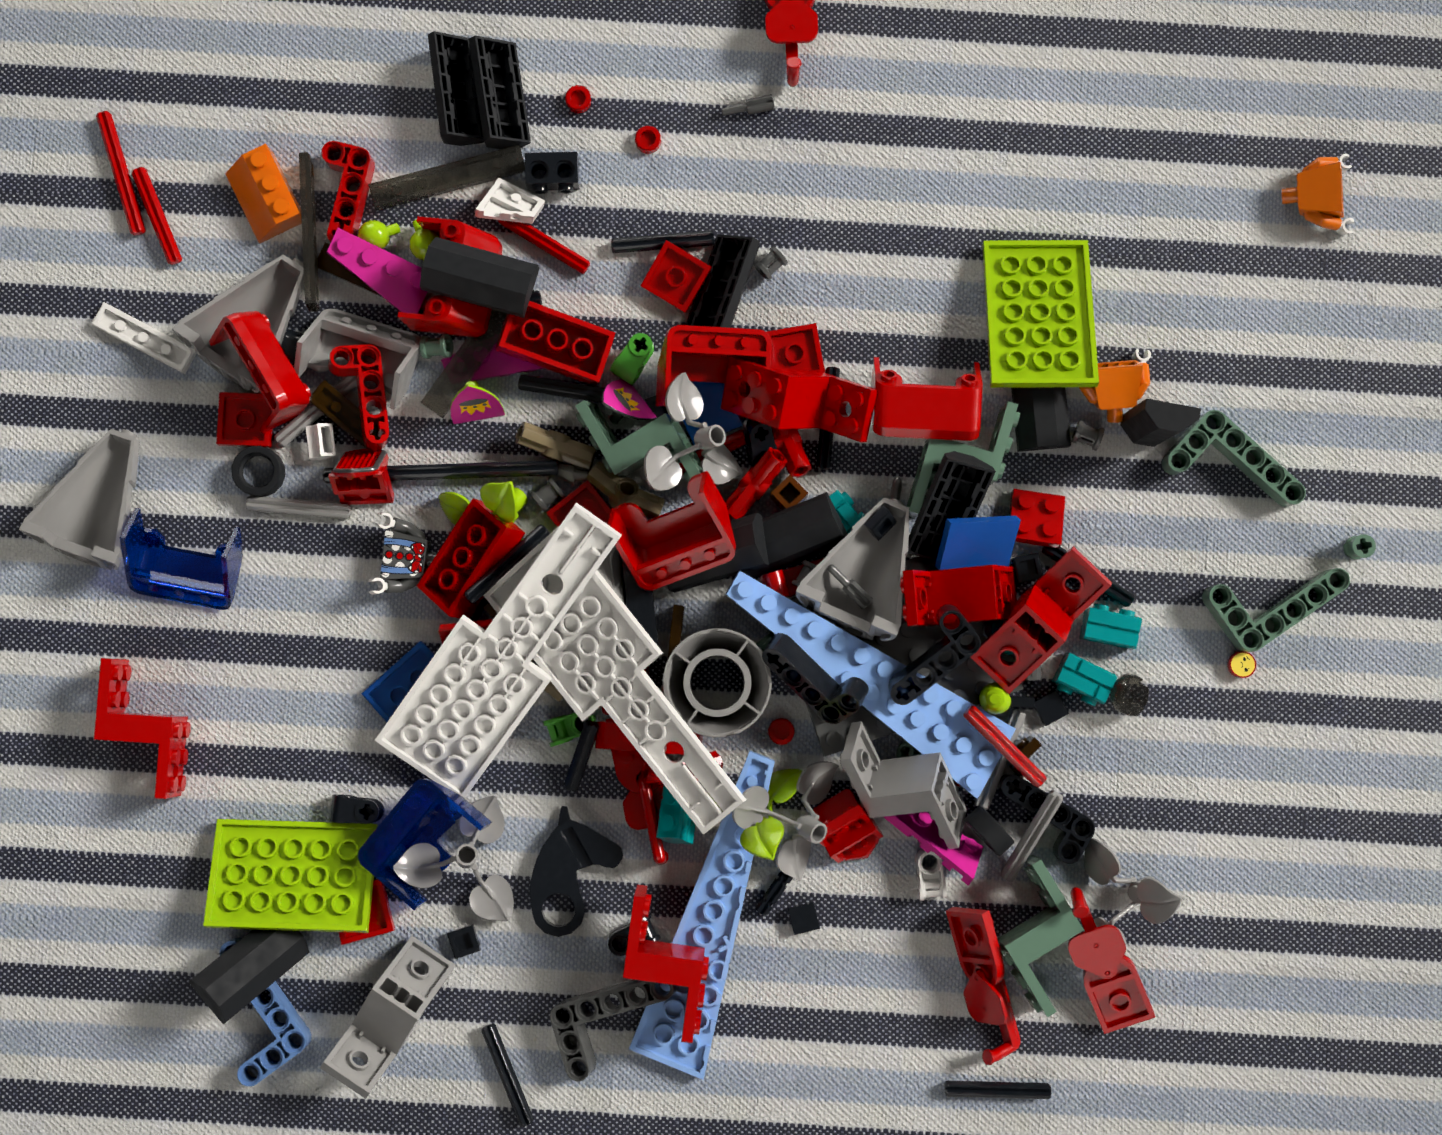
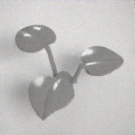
M686 372L679 374L670 383L666 392L665 405L667 412L674 421L680 422L685 420L687 425L698 427L699 430L694 436L695 445L673 456L669 449L664 446H655L648 450L644 458V472L649 487L656 491H665L675 487L682 476V469L676 460L697 449H703L701 455L704 458L700 464L701 471H708L715 485L724 484L743 475L738 462L724 445L726 440L724 429L720 425L707 426L706 422L692 421L701 416L703 400L700 392L689 380Z
M820 761L806 767L799 776L796 788L799 793L803 794L801 802L810 816H800L795 822L765 809L769 803V794L766 789L760 786H752L745 790L742 794L747 800L732 811L734 822L743 829L755 826L757 822L761 823L763 814L772 816L795 827L798 834L794 833L792 839H786L780 845L776 855V865L780 871L797 881L802 880L810 855L811 842L818 844L823 841L827 834L826 825L818 821L819 815L813 811L809 804H818L827 796L834 774L839 765L832 762Z
M496 796L482 798L471 804L463 812L459 822L460 832L466 837H472L469 844H463L457 849L456 856H451L449 859L439 862L440 853L436 847L428 843H419L411 846L393 866L395 873L401 880L417 888H430L438 884L442 879L440 867L452 862H456L462 868L471 867L480 884L470 893L469 904L472 911L480 918L486 920L506 922L511 918L514 897L510 884L499 875H491L484 882L475 864L478 857L477 849L474 847L476 841L478 840L483 844L493 843L501 837L504 831V816Z
M1095 838L1090 840L1084 853V866L1089 877L1100 885H1105L1110 880L1114 883L1130 884L1127 893L1133 901L1114 916L1109 923L1102 917L1095 918L1094 921L1097 927L1103 925L1114 926L1116 921L1139 904L1142 916L1153 924L1163 923L1175 914L1183 900L1181 896L1173 893L1163 883L1151 876L1137 880L1135 877H1116L1121 872V865L1115 853L1101 841ZM1119 929V931L1121 932V935H1122V937H1123V939H1124V942H1125V944H1126V948H1127V942H1126L1125 936H1124V934L1122 933V931Z

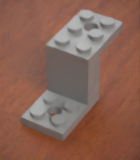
M862 722L851 723L849 733L845 738L843 753L840 754V764L846 770L850 778L851 787L856 790L860 804L865 808L869 818L929 811L931 819L935 820L938 826L939 836L941 839H944L948 849L959 848L967 808L941 753L880 760Z
M411 936L373 986L353 1023L324 1060L320 1069L366 1099L403 1047L427 1006L456 965ZM413 967L422 968L425 975L416 973ZM352 1058H361L365 1065L359 1066L355 1064Z

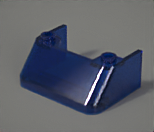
M135 508L119 537L128 587L141 595L219 610L228 609L235 596L243 558L240 528H234L228 543L220 544L216 549L215 555L166 546L165 538L158 530L143 527L141 509Z
M427 778L416 781L358 852L360 864L413 910L424 905L427 899L411 885L401 880L395 873L393 866L436 814L439 813L448 820H457L463 816L480 831L492 823L461 795Z

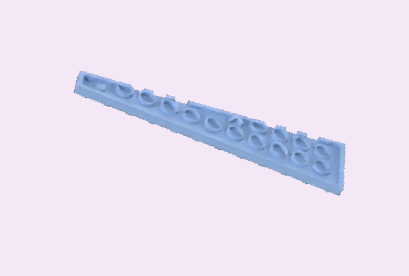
M737 572L725 595L774 634L783 633L791 637L839 685L851 677H857L865 681L869 691L862 706L922 755L940 752L952 779L978 799L1002 754L963 716L970 706H975L974 704L937 683L906 705L895 703L890 695L888 684L890 679L904 669L906 665L745 573ZM917 672V677L925 678V676ZM912 677L908 678L909 681H911L912 684H913V686H914L915 683H914ZM901 686L897 687V691H901L902 693L906 692V688L903 689ZM977 707L1009 740L1011 739L1016 728Z
M750 750L735 786L741 793L752 786L763 787L768 792L775 760ZM732 812L720 822L672 940L673 944L705 948L704 956L709 957L707 980H701V983L705 984L703 1008L697 1007V1010H702L699 1035H693L692 1043L681 1042L688 987L679 986V989L666 1001L645 1007L629 1047L631 1051L704 1080L754 856L742 847L740 837L745 829L739 827L734 822ZM660 983V987L664 991H670L669 984Z

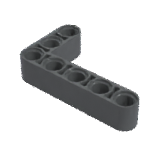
M630 980L567 998L557 1004L551 1010L550 1021L568 1077L576 1082L582 1081L596 1067V1058L585 1023L666 1001L679 989V986L669 984L670 991H664L660 987V983ZM635 987H639L644 991L645 998H639L636 995ZM610 994L616 995L620 1001L619 1005H615L611 1002ZM586 1001L593 1004L594 1012L587 1010L585 1006ZM561 1008L569 1012L570 1019L562 1016ZM570 1034L574 1035L577 1038L578 1045H574L570 1042ZM577 1061L584 1063L586 1071L578 1068Z

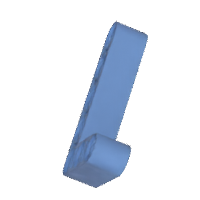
M234 938L224 943L219 951L220 956L231 945L236 944L242 938ZM276 981L266 989L271 994L270 1001H264L261 994L251 1001L254 1008L276 1037V1040L239 1067L237 1078L242 1085L247 1087L256 1085L305 1049L312 1039L310 1029ZM277 1011H281L286 1015V1023H280L277 1020ZM292 1033L301 1036L302 1045H296L292 1042ZM271 1049L279 1052L280 1061H274L270 1058L269 1052ZM248 1066H254L257 1069V1077L249 1075L247 1071Z

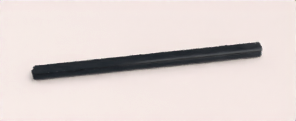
M555 460L398 465L387 466L390 481L553 476L558 474V463ZM334 468L323 469V481L330 483L328 476Z

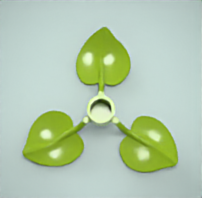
M512 481L486 483L480 489L484 505L506 523H514L519 517L517 512L528 502L526 494L519 488H514ZM443 492L438 496L441 508L446 517L456 525L470 502L458 493Z
M783 769L772 773L768 790V810L773 811V800L776 803H784L797 792V782L802 770ZM768 815V819L763 817L761 823L757 822L755 826L745 829L741 834L740 843L747 852L757 857L774 860L777 847L784 834V826L781 821Z

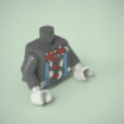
M380 512L378 514L383 515L386 519L383 525L375 523L376 527L385 529L380 578L368 581L376 582L378 585L377 591H369V593L372 595L382 593L383 591L385 593H403L417 586L437 553L430 552L431 542L426 540L425 533L414 524L399 518H392L388 513Z

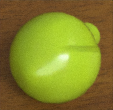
M414 220L412 224L415 232L410 238L409 246L412 254L424 261L428 246L435 237L439 238V236L432 230L423 229Z
M369 220L361 225L357 237L383 249L389 243L390 236L400 233V227L397 223L386 226L380 221Z
M997 682L987 684L980 692V705L987 713L998 715L1009 709L1011 697Z

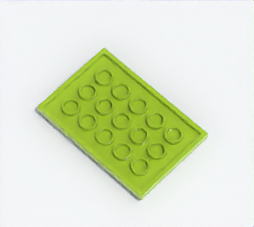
M1088 240L983 241L990 388L1097 387L1099 384Z
M217 819L203 926L205 928L368 933L379 830L378 824Z

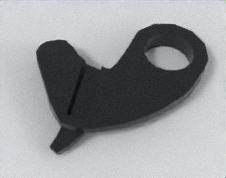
M567 806L561 807L558 826L553 830L540 850L533 868L529 890L535 924L545 934L556 937L572 934L582 924L586 906L579 886L577 870L591 865L615 868L623 858L622 848L617 843L604 837L587 825L571 820ZM556 893L569 896L575 906L573 919L563 925H555L549 922L543 912L545 900L550 895Z

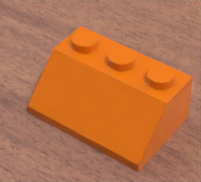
M266 143L241 155L225 173L259 243L265 242L306 222V218L274 153Z

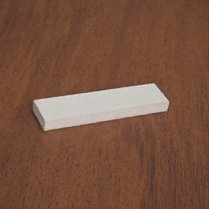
M103 302L91 323L92 326L183 374H186L197 354L194 349L188 348L185 344Z

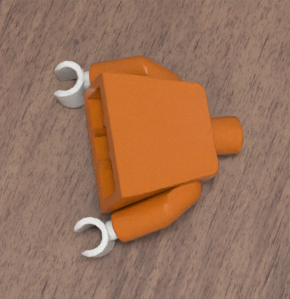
M1343 154L1339 158L1318 157L1305 166L1302 172L1297 174V187L1283 188L1281 190L1282 204L1298 203L1299 214L1304 216L1305 220L1322 228L1336 230L1339 235L1345 236L1353 233V231L1345 228V224H1352L1354 220L1352 218L1341 220L1344 217L1342 173H1345L1352 167L1351 165H1344L1342 161H1346L1349 155Z
M1137 349L1132 354V360L1098 363V386L1079 387L1089 403L1094 404L1099 410H1107V422H1122L1123 408L1135 407L1137 400L1142 398L1149 387L1150 372L1149 364L1146 363L1151 357L1149 350L1144 352V359L1139 356V349Z

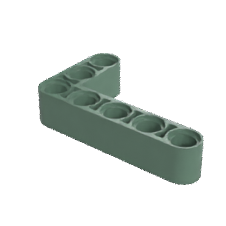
M1211 410L1201 415L1199 420L1192 424L1162 459L1163 470L1170 475H1176L1186 471L1206 448L1212 444L1279 505L1283 507L1296 505L1302 502L1306 496V490L1302 483L1219 410ZM1208 417L1216 422L1215 430L1207 426L1206 420ZM1227 435L1234 437L1236 441L1234 447H1230L1227 444ZM1190 436L1198 440L1199 446L1197 449L1189 445ZM1247 452L1254 455V465L1246 461ZM1173 455L1181 459L1180 468L1172 465L1171 459ZM1267 470L1274 473L1275 480L1273 483L1266 479ZM1287 487L1294 492L1293 500H1289L1286 497Z
M1341 568L1325 570L1254 620L1251 619L1232 590L1224 584L1207 587L1202 594V600L1238 651L1255 652L1343 592L1350 584V576ZM1332 574L1338 579L1336 587H1333L1330 583V576ZM1310 589H1313L1317 594L1315 602H1312L1308 597ZM1215 590L1220 591L1222 594V601L1219 604L1213 600V592ZM1289 604L1295 607V615L1293 617L1287 614V606ZM1231 611L1237 615L1238 620L1235 625H1231L1228 621V615ZM1268 618L1274 623L1272 632H1268L1265 628V622ZM1246 633L1250 634L1253 638V643L1250 647H1247L1243 642Z

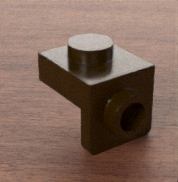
M1029 736L1028 738H1021L1015 746L1029 759L1042 744L1035 737ZM1012 764L1009 766L1017 776H1023Z

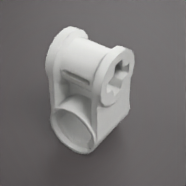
M920 849L915 856L919 901L937 896L947 898L946 882L941 864L942 860L934 852L930 851L927 853L923 849ZM926 855H933L935 857V862L931 867L922 866V859Z

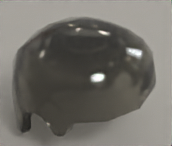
M1128 673L1121 675L1115 681L1109 695L1115 710L1128 716H1137L1144 710L1148 702L1149 688L1141 683L1143 681L1142 678Z

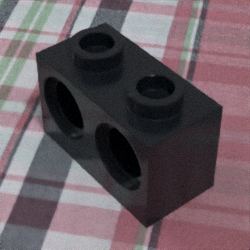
M525 153V184L527 190L532 191L534 194H546L548 190H558L559 193L569 194L573 193L574 190H580L578 153ZM563 169L572 171L571 176L568 178H561L559 173ZM537 170L546 171V175L541 179L533 177L534 172Z

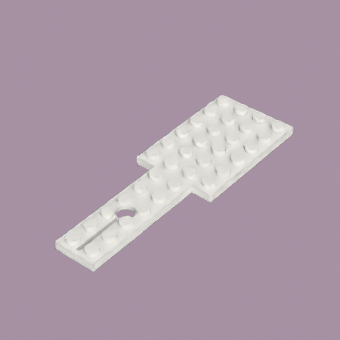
M576 503L486 630L465 615H462L374 741L463 801L551 681L552 677L532 663L531 660L622 534ZM548 574L558 575L563 582L562 590L554 593L547 592L543 587L542 580L544 576Z
M559 526L483 595L497 613ZM596 570L533 659L543 671L552 677V684L581 721L589 718L603 706L704 835L747 799L644 671L663 652L598 570ZM548 574L544 576L542 580L543 587L547 592L554 593L562 590L563 582L558 575ZM675 741L681 744L684 750V756L681 761H671L667 758L665 752L668 742Z

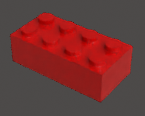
M529 301L524 318L511 314L506 315L495 350L595 386L600 382L616 333Z
M473 498L417 584V587L448 616L460 619L462 615H465L470 619L484 596L476 603L471 604L465 598V592L518 545L525 532L513 522L506 523L502 521L497 515L493 514L492 510L484 505L483 501Z

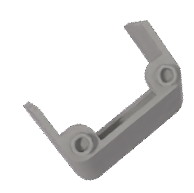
M325 309L297 341L294 369L299 378L308 367L318 372H325L329 370L330 353L335 347L344 345H373L378 348L381 354L384 388L391 394L389 408L395 409L409 388L420 354L419 342L421 337L415 333L338 309ZM363 356L361 358L366 364L374 363V359L370 356ZM343 357L334 359L336 364L342 366L348 363Z

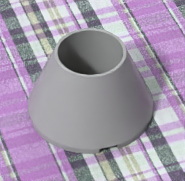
M707 629L688 636L673 650L664 669L663 691L666 699L693 732L708 737H727L746 730L762 715L771 695V672L762 659L763 652L748 637L729 629ZM710 657H724L731 660L738 666L743 676V690L740 697L734 704L724 709L705 707L698 702L691 689L693 671L700 662Z

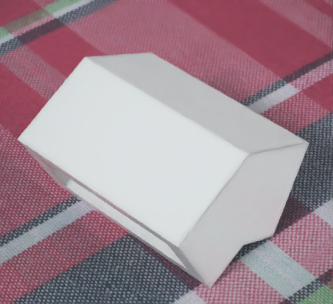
M317 423L305 426L309 459L314 461L336 456L332 423Z

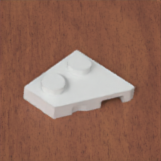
M498 178L477 206L475 216L485 219L532 224L544 208L545 200Z

